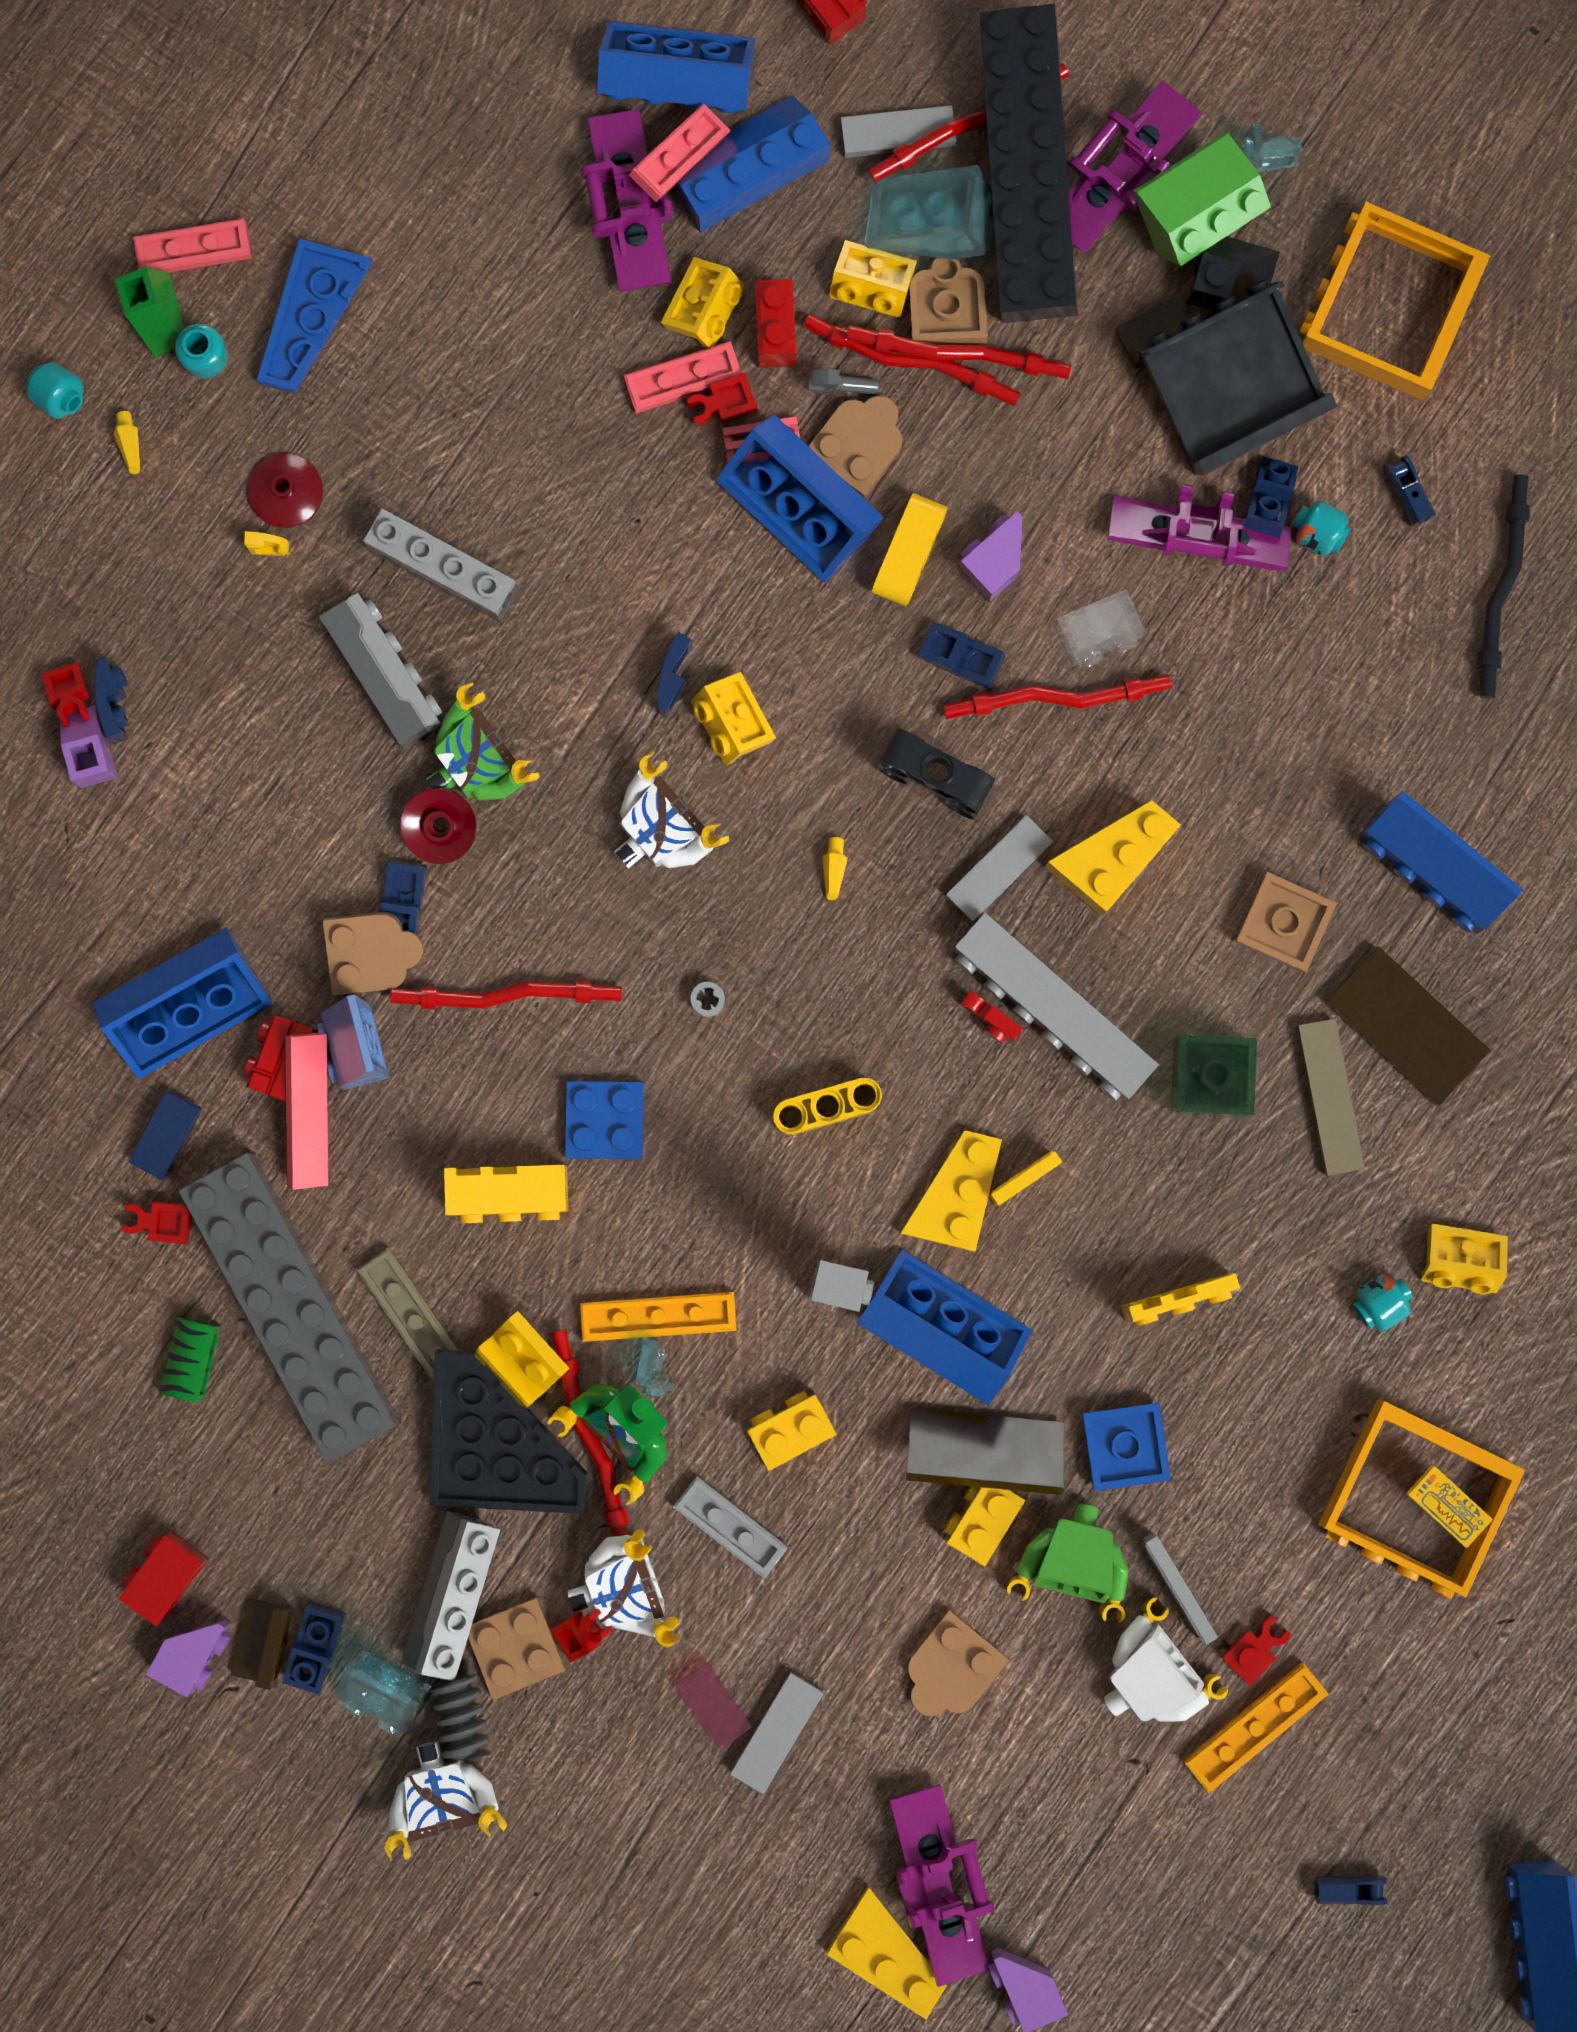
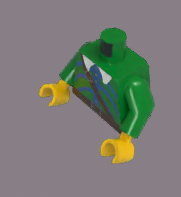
M594 1384L570 1402V1408L566 1406L559 1407L550 1417L547 1424H551L553 1420L561 1421L564 1427L557 1436L563 1437L576 1423V1417L581 1418L580 1420L618 1460L630 1472L633 1471L634 1476H628L614 1488V1495H617L624 1488L630 1492V1500L625 1504L630 1505L643 1494V1482L648 1483L667 1458L665 1437L663 1436L667 1422L654 1409L652 1402L644 1398L633 1386L627 1384L617 1389L615 1386L606 1384Z

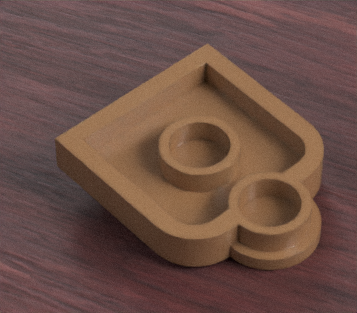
M942 255L931 261L927 270H922L915 274L910 282L909 302L912 339L935 345L987 344L985 284L982 276L973 269L963 268L960 261L953 256Z
M884 396L872 397L865 403L858 400L845 401L836 409L809 445L822 460L864 499H866L901 451L902 435L895 426L898 421L897 406L891 399Z
M378 912L323 919L332 995L396 988L404 981L408 969L418 964L422 958L423 944L420 938L413 932L403 930L400 920L391 913Z
M948 1609L909 1658L908 1672L910 1678L915 1683L911 1691L913 1706L918 1712L926 1716H936L945 1709L952 1713H964L974 1706L1010 1660Z

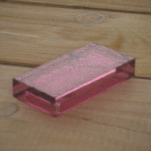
M708 1661L676 1683L675 1686L720 1750L752 1728V1724Z

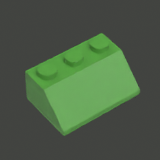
M1223 132L1133 191L1157 256L1178 266H1182L1271 208L1259 172L1227 132Z

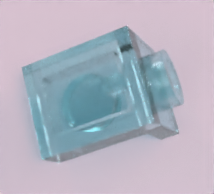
M1260 123L1252 124L1247 137L1243 138V153L1251 160L1252 165L1258 172L1297 167L1303 153L1301 138L1289 139L1287 136H1278L1268 140L1267 143H1263Z
M644 1337L635 1385L643 1386L642 1393L665 1397L666 1390L674 1391L675 1382L653 1378L654 1371H662L665 1350L658 1348L660 1340Z

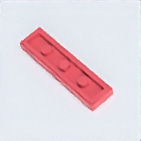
M320 1032L285 1035L287 1187L295 1190L328 1186L327 1034Z

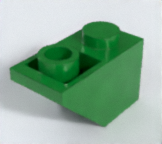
M146 266L116 278L115 282L124 314L153 355L161 357L175 351L176 339L180 332L185 329L170 273Z

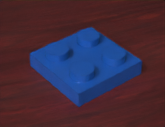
M567 1081L565 1158L643 1159L644 1083Z
M1159 1402L1082 1413L1092 1488L1094 1491L1171 1480Z

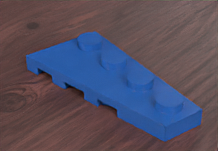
M303 239L298 240L257 377L260 385L296 394L373 264L371 258Z

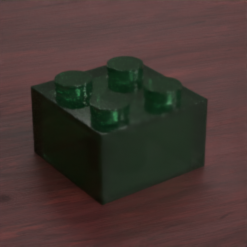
M1179 1034L1174 1037L1171 1114L1244 1118L1254 1116L1257 1038Z

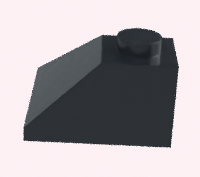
M1226 236L1201 253L1187 304L1215 311L1213 305L1234 295L1236 300H1239L1249 295L1247 290L1249 286L1266 278L1271 283L1280 252Z

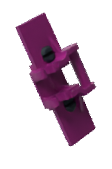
M1163 80L1129 120L1112 109L1107 114L1108 120L1086 147L1077 157L1072 156L1067 162L1081 176L1070 189L1073 246L1084 255L1120 212L1122 213L1126 208L1134 212L1138 209L1139 205L1133 191L1171 167L1166 161V157L1203 114L1202 111ZM1120 129L1121 135L1125 137L1122 151L1108 168L1102 165L1097 171L1090 169L1088 166Z
M637 109L588 118L596 163L582 167L580 172L582 179L586 180L594 221V225L591 226L592 236H610L620 292L670 284L671 277L661 224L670 221L674 215L672 201L667 200V195L665 194L655 202L629 176L631 171L648 156L640 111ZM602 183H615L621 218L608 220Z
M1186 484L1181 485L1176 507L1113 497L1107 540L1162 550V555L1167 556L1172 554L1173 551L1221 559L1222 565L1228 567L1236 563L1287 572L1292 528L1284 527L1280 538L1243 528L1245 519L1232 517L1233 509H1231L1234 493L1223 491L1215 508L1192 504L1193 486Z
M940 1784L888 1800L903 1855L901 1857L903 1865L894 1869L909 1926L911 1928H922L936 1985L940 1987L988 1971L989 1967L976 1918L994 1911L995 1908L993 1901H988L975 1851L978 1848L977 1840L967 1839L956 1843ZM961 1855L973 1904L968 1902L962 1904L961 1900L955 1898L948 1871L953 1870L952 1858Z

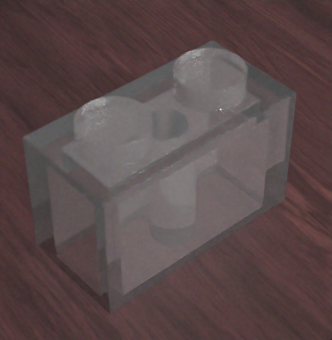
M1127 589L1059 617L1054 625L1071 667L1082 663L1083 668L1104 660L1103 654L1117 649L1118 654L1133 649L1139 645L1138 639L1145 632Z

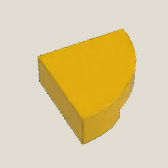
M245 531L244 545L252 555H288V540L271 534Z

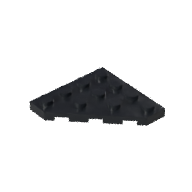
M437 1350L435 1352L430 1506L585 1514L588 1472L477 1352Z

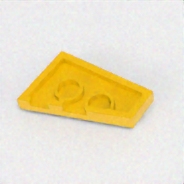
M964 1130L900 1234L975 1252L1002 1139Z
M1229 1273L1121 1305L1120 1307L1125 1321L1135 1322L1136 1326L1159 1320L1157 1314L1172 1310L1173 1315L1194 1310V1303L1209 1299L1210 1304L1231 1299V1291L1240 1289L1236 1273Z
M868 1885L828 1948L827 1955L913 2012L927 2019L947 1984L940 1987L936 1985L931 1962L919 1947L914 1944L902 1929L900 1923L887 1910L876 1893Z

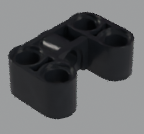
M900 728L896 729L878 764V770L887 777L905 785H908L910 780L945 798V805L949 809L971 820L976 819L995 783V779L985 771L948 755L927 744L918 736ZM932 763H941L946 767L948 775L942 780H934L929 777L926 768Z

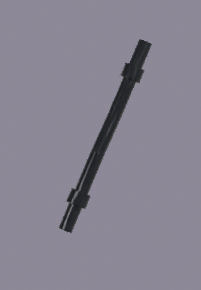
M1527 475L1513 476L1511 504L1507 505L1506 521L1510 523L1507 565L1486 605L1483 651L1479 652L1478 668L1482 669L1480 698L1485 699L1495 698L1497 669H1501L1502 652H1499L1501 609L1522 569L1525 523H1528L1530 519V505H1527L1529 478Z

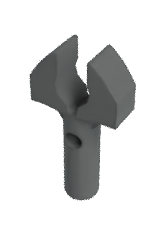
M835 369L812 370V375H808V390L817 394L829 395L837 390L875 395L880 388L877 379L840 376L839 370Z

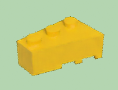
M1151 800L1050 860L1044 868L1102 917L1181 824Z
M566 1165L479 1167L473 1169L444 1168L445 1215L459 1216L460 1224L483 1223V1215H498V1222L521 1221V1214L536 1213L537 1221L560 1220V1212H569Z

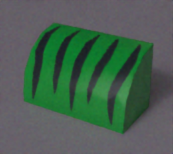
M176 1316L159 1393L194 1403L204 1401L220 1334V1325Z

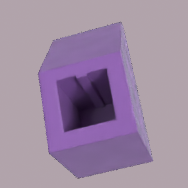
M1018 511L1010 518L1006 515L1001 516L988 529L991 535L982 543L976 539L960 554L964 559L961 560L959 570L988 602L993 600L1017 578L1020 570L1022 515Z
M97 705L87 707L90 715L87 721L83 720L79 712L72 713L68 717L69 727L65 728L60 721L61 747L71 782L80 788L118 778L108 740L100 722Z
M226 1619L165 1639L146 1676L185 1697L191 1695L196 1689L202 1691L213 1670L207 1668L213 1656L216 1654L220 1657L232 1637L226 1633L231 1622Z
M1000 1948L991 1951L995 1963L988 1965L996 1987L1005 1986L1010 2000L1003 2003L1012 2025L1020 2023L1024 2032H1031L1068 2016L1048 1968Z

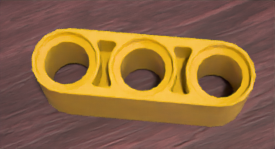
M912 494L880 568L872 593L907 607L947 513V506L918 494Z
M859 1078L786 1099L775 1108L773 1114L774 1124L781 1133L796 1135L869 1114L879 1106L882 1092L874 1080ZM859 1086L870 1087L875 1093L874 1102L866 1107L858 1105L853 1098L854 1090ZM824 1096L833 1097L838 1103V1112L832 1117L821 1116L816 1109L817 1101ZM786 1107H794L800 1111L802 1120L798 1126L787 1128L779 1120L780 1112Z

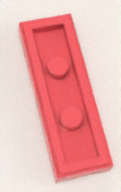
M703 103L631 171L629 176L657 202L730 132V129Z
M244 218L133 237L138 269L147 266L169 273L252 259L247 224Z
M730 341L624 375V380L635 413L637 414L709 391L710 384L739 375L741 371Z

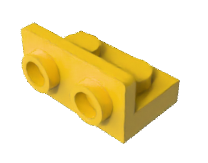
M845 240L834 270L829 296L832 299L899 318L903 312L905 299L917 261Z
M694 257L661 323L667 330L697 339L707 349L714 347L718 339L723 335L725 325L735 305L741 299L744 284L729 267Z
M741 672L704 686L691 699L697 720L703 724L711 739L714 752L720 756L725 766L733 763L741 755L770 744L776 738Z
M1431 1224L1428 1229L1427 1264L1421 1273V1281L1433 1283V1285L1439 1288L1458 1287L1470 1289L1476 1294L1497 1293L1507 1277L1508 1236Z
M518 1311L507 1319L476 1350L480 1357L527 1407L570 1369Z
M804 1390L784 1401L787 1406L786 1409L776 1414H773L772 1410L768 1409L750 1419L753 1426L747 1429V1433L755 1444L768 1471L837 1435L815 1393L807 1396Z
M969 1486L964 1495V1499L968 1503L961 1514L954 1512L943 1530V1532L948 1534L944 1541L952 1548H956L985 1567L1026 1500L1010 1490Z

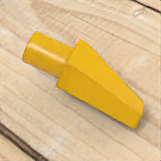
M120 411L116 414L117 426L113 432L129 472L131 474L140 473L138 428L133 426L132 416L129 411Z
M839 837L829 838L828 853L823 855L825 889L828 900H836L838 898L847 864V857L843 855L844 839Z

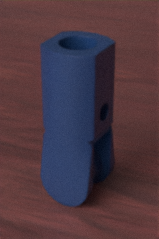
M1407 455L1401 457V462L1394 465L1388 463L1383 466L1384 474L1396 493L1412 527L1422 524L1436 515L1420 483L1414 465ZM1407 476L1410 484L1403 487L1399 479Z
M1379 1875L1315 1877L1316 1903L1386 1905L1387 1898L1383 1897V1884L1387 1883V1877ZM1358 1885H1368V1896H1358Z

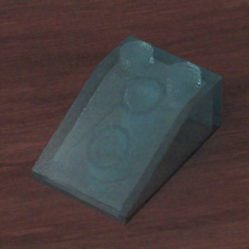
M978 165L883 178L877 183L873 181L864 245L870 249L949 260L985 255L992 205V188Z
M363 1650L346 1666L336 1697L344 1701L342 1707L358 1716H363L364 1713H367L378 1719L376 1724L381 1729L397 1735L399 1731L406 1734L432 1686Z

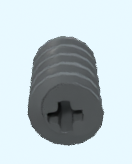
M478 1674L456 1676L455 1681L442 1680L439 1686L430 1691L431 1695L442 1696L443 1701L433 1706L434 1711L445 1712V1717L435 1722L436 1726L448 1728L447 1733L438 1737V1742L450 1743L451 1746L440 1753L442 1758L458 1761L478 1758L491 1753L490 1750L479 1748L489 1741L488 1735L476 1733L486 1726L485 1719L474 1717L484 1709L483 1704L471 1702V1700L481 1694V1689L468 1686L479 1678Z

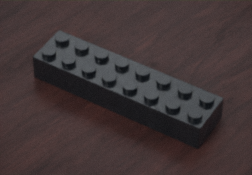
M1055 3L979 12L1001 316L1004 323L1079 316Z

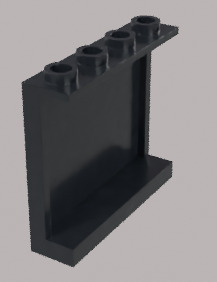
M1268 278L1261 280L1247 288L1249 295L1239 300H1236L1233 295L1214 304L1215 312L1204 318L1200 312L1180 322L1182 329L1170 335L1168 330L1161 331L1146 339L1149 346L1138 351L1194 475H1205L1338 407L1332 393H1324L1279 291L1280 288L1285 286L1283 281L1270 283Z

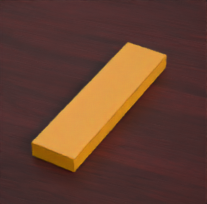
M734 1292L580 1303L583 1342L737 1331Z
M1301 1662L1182 1761L1206 1791L1210 1793L1329 1694L1306 1665Z

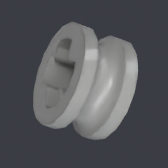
M703 982L693 989L690 1001L697 1014L703 1017H712L722 1011L725 1004V996L723 990L717 984ZM705 989L713 990V996L719 999L716 1007L712 1004L710 1005V1010L702 1009V1002L697 1000L700 992L705 995Z

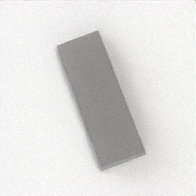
M952 105L841 117L845 158L892 153L893 150L903 144L909 146L943 124L953 121ZM956 136L951 137L935 148L956 146Z
M1026 815L946 894V897L971 922H974L1053 841Z
M698 1476L694 1478L673 1506L674 1509L764 1579L788 1549L786 1544Z
M1152 1532L1142 1538L1141 1544L1198 1639L1206 1645L1216 1640L1218 1636L1158 1536Z
M790 1671L731 1770L730 1775L764 1795L823 1696L824 1691Z

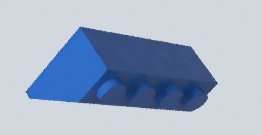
M608 21L599 49L597 94H605L614 100H624L628 97L639 98L650 104H662L664 102L680 103L683 107L690 109L699 108L704 103L707 107H715L725 113H735L739 110L746 111L756 38Z
M792 95L731 129L727 136L673 187L701 233L830 160V143L813 114Z
M775 414L752 429L716 479L726 491L824 583L865 543L884 519L878 511ZM767 451L771 454L765 460L743 463L751 453Z
M1404 791L1390 800L1359 836L1366 842L1363 846L1371 855L1380 860L1384 857L1394 865L1393 872L1400 879L1408 884L1412 882L1417 884L1424 890L1422 895L1429 903L1437 908L1442 906L1454 915L1452 918L1453 922L1468 933L1474 931L1477 934L1485 930L1523 891L1521 887Z
M228 928L221 930L93 1002L101 1030L138 1079L272 1005L252 965Z
M903 1249L897 1255L873 1294L869 1305L866 1306L857 1322L863 1328L987 1405L991 1403L1008 1380L1032 1332L1027 1326Z
M1555 1860L1508 1864L1509 1877L1504 1878V1888L1508 1901H1512L1514 1916L1509 1917V1930L1512 1940L1517 1941L1519 1956H1514L1513 1964L1517 1980L1522 1981L1523 1996L1518 1997L1521 2019L1526 2021L1535 2032H1577V1892L1575 1875Z

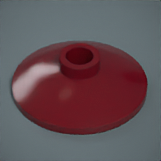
M288 453L276 454L263 460L253 470L248 482V500L255 514L265 523L278 528H292L307 522L317 512L323 498V484L316 468L303 457ZM280 482H288L289 489L286 492H277L276 488Z
M444 788L428 789L414 796L406 805L401 817V834L406 846L416 857L432 864H447L461 858L471 848L477 833L476 816L470 804L458 793ZM441 817L447 821L446 830L441 831L435 827L434 821L436 818Z

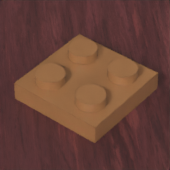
M1266 872L1235 943L1299 972L1306 973L1337 903Z
M538 1596L472 1623L468 1638L492 1700L566 1670Z

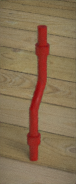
M1062 63L1061 78L1063 81L1070 75L1066 66ZM986 109L945 123L909 146L903 144L892 151V156L868 170L874 183H877L898 169L904 171L916 164L915 159L951 137L987 125Z
M811 314L808 315L803 328L829 339L830 345L841 350L846 347L886 367L935 369L973 387L972 391L984 397L991 395L1014 407L1020 397V392L995 381V376L984 371L980 373L975 372L952 360H932L902 352L890 351L889 354L876 351V346L846 340L848 327L839 323L836 326Z
M850 325L846 339L876 346V351L889 354L890 350L932 360H984L1023 369L1024 374L1037 377L1041 373L1068 380L1072 366L1043 359V354L1030 351L1026 355L986 345H935L895 336V331L882 328L878 332Z
M1169 674L1144 680H1140L1139 677L1123 680L1122 685L1086 693H1075L1031 685L988 695L987 692L971 695L972 699L943 705V711L946 720L975 714L978 717L991 714L993 709L1033 700L1083 709L1126 699L1127 702L1143 699V695L1172 689Z
M576 980V984L527 981L483 994L438 991V987L422 986V990L391 988L390 1003L421 1005V1009L436 1010L437 1006L485 1009L529 996L575 999V1003L590 1004V1000L621 1002L622 987L591 985V981Z
M562 1329L551 1332L556 1354L570 1368L559 1378L562 1379L567 1405L570 1408V1402L581 1395L577 1375L580 1374L577 1358H572L567 1331ZM577 1416L573 1427L598 1469L607 1508L603 1512L606 1526L611 1528L613 1536L628 1535L626 1524L629 1523L626 1506L621 1505L619 1493L614 1495V1488L617 1486L612 1461L599 1439L580 1420L581 1418Z

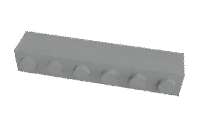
M986 913L954 947L953 952L958 955L955 961L960 967L971 975L975 971L987 980L983 986L999 1000L1005 996L1015 1005L1012 1009L1015 1015L1028 1025L1035 1022L1044 1030L1041 1037L1056 1050H1059L1061 1047L1067 1050L1073 1056L1070 1062L1086 1076L1092 1072L1102 1081L1099 1088L1113 1100L1117 1101L1119 1097L1124 1101L1129 1100L1159 1066L1155 1060Z
M818 1260L809 1299L860 1312L861 1304L869 1305L874 1281L867 1280L869 1271Z

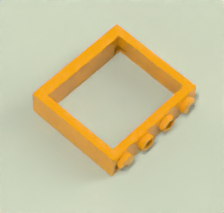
M1365 202L1359 214L1352 212L1343 231L1349 235L1345 247L1337 245L1328 265L1335 268L1330 280L1322 279L1314 297L1315 300L1320 301L1315 314L1308 311L1299 333L1305 335L1302 342L1305 350L1424 401L1435 384L1491 255L1369 202ZM1365 229L1464 272L1418 376L1320 334V330Z
M1376 1400L1318 1525L1328 1530L1326 1538L1344 1547H1347L1350 1540L1363 1547L1361 1555L1381 1565L1384 1558L1398 1564L1395 1572L1416 1582L1421 1575L1433 1581L1430 1589L1452 1599L1455 1592L1467 1597L1525 1470L1385 1401ZM1384 1420L1499 1476L1483 1510L1493 1520L1471 1545L1465 1549L1452 1577L1337 1522Z

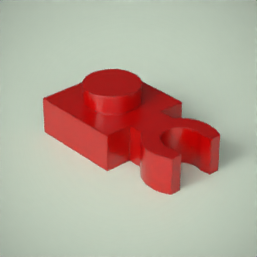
M745 373L710 384L711 396L706 397L702 394H695L687 399L688 408L696 405H701L705 408V412L702 415L693 417L695 426L707 424L712 416L719 414L723 424L757 412V405Z
M78 662L41 674L49 703L53 711L57 710V715L65 728L70 726L68 717L72 713L79 712L84 721L89 720L90 715L84 700L90 699L82 669Z
M971 990L960 1004L980 1018L987 1025L984 1031L1001 1044L1005 1040L1012 1044L1024 1029Z
M152 1202L151 1213H148L140 1205L130 1204L124 1207V1211L135 1212L138 1215V1222L135 1226H122L123 1232L138 1234L145 1229H149L147 1239L149 1241L189 1245L192 1215L186 1205Z
M594 1609L585 1616L580 1611L550 1629L570 1663L592 1652L601 1645L600 1641L612 1633L611 1627L602 1629L597 1625L596 1617L601 1614L600 1609Z
M1269 1615L1262 1620L1260 1632L1256 1637L1250 1630L1246 1629L1220 1656L1249 1686L1277 1659L1269 1650L1273 1646L1284 1645L1291 1637V1633L1286 1629L1277 1637L1270 1635L1269 1629L1277 1620L1273 1615Z

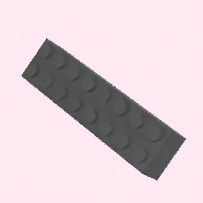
M246 1153L179 1190L326 1463L329 1464L401 1424L256 1156Z

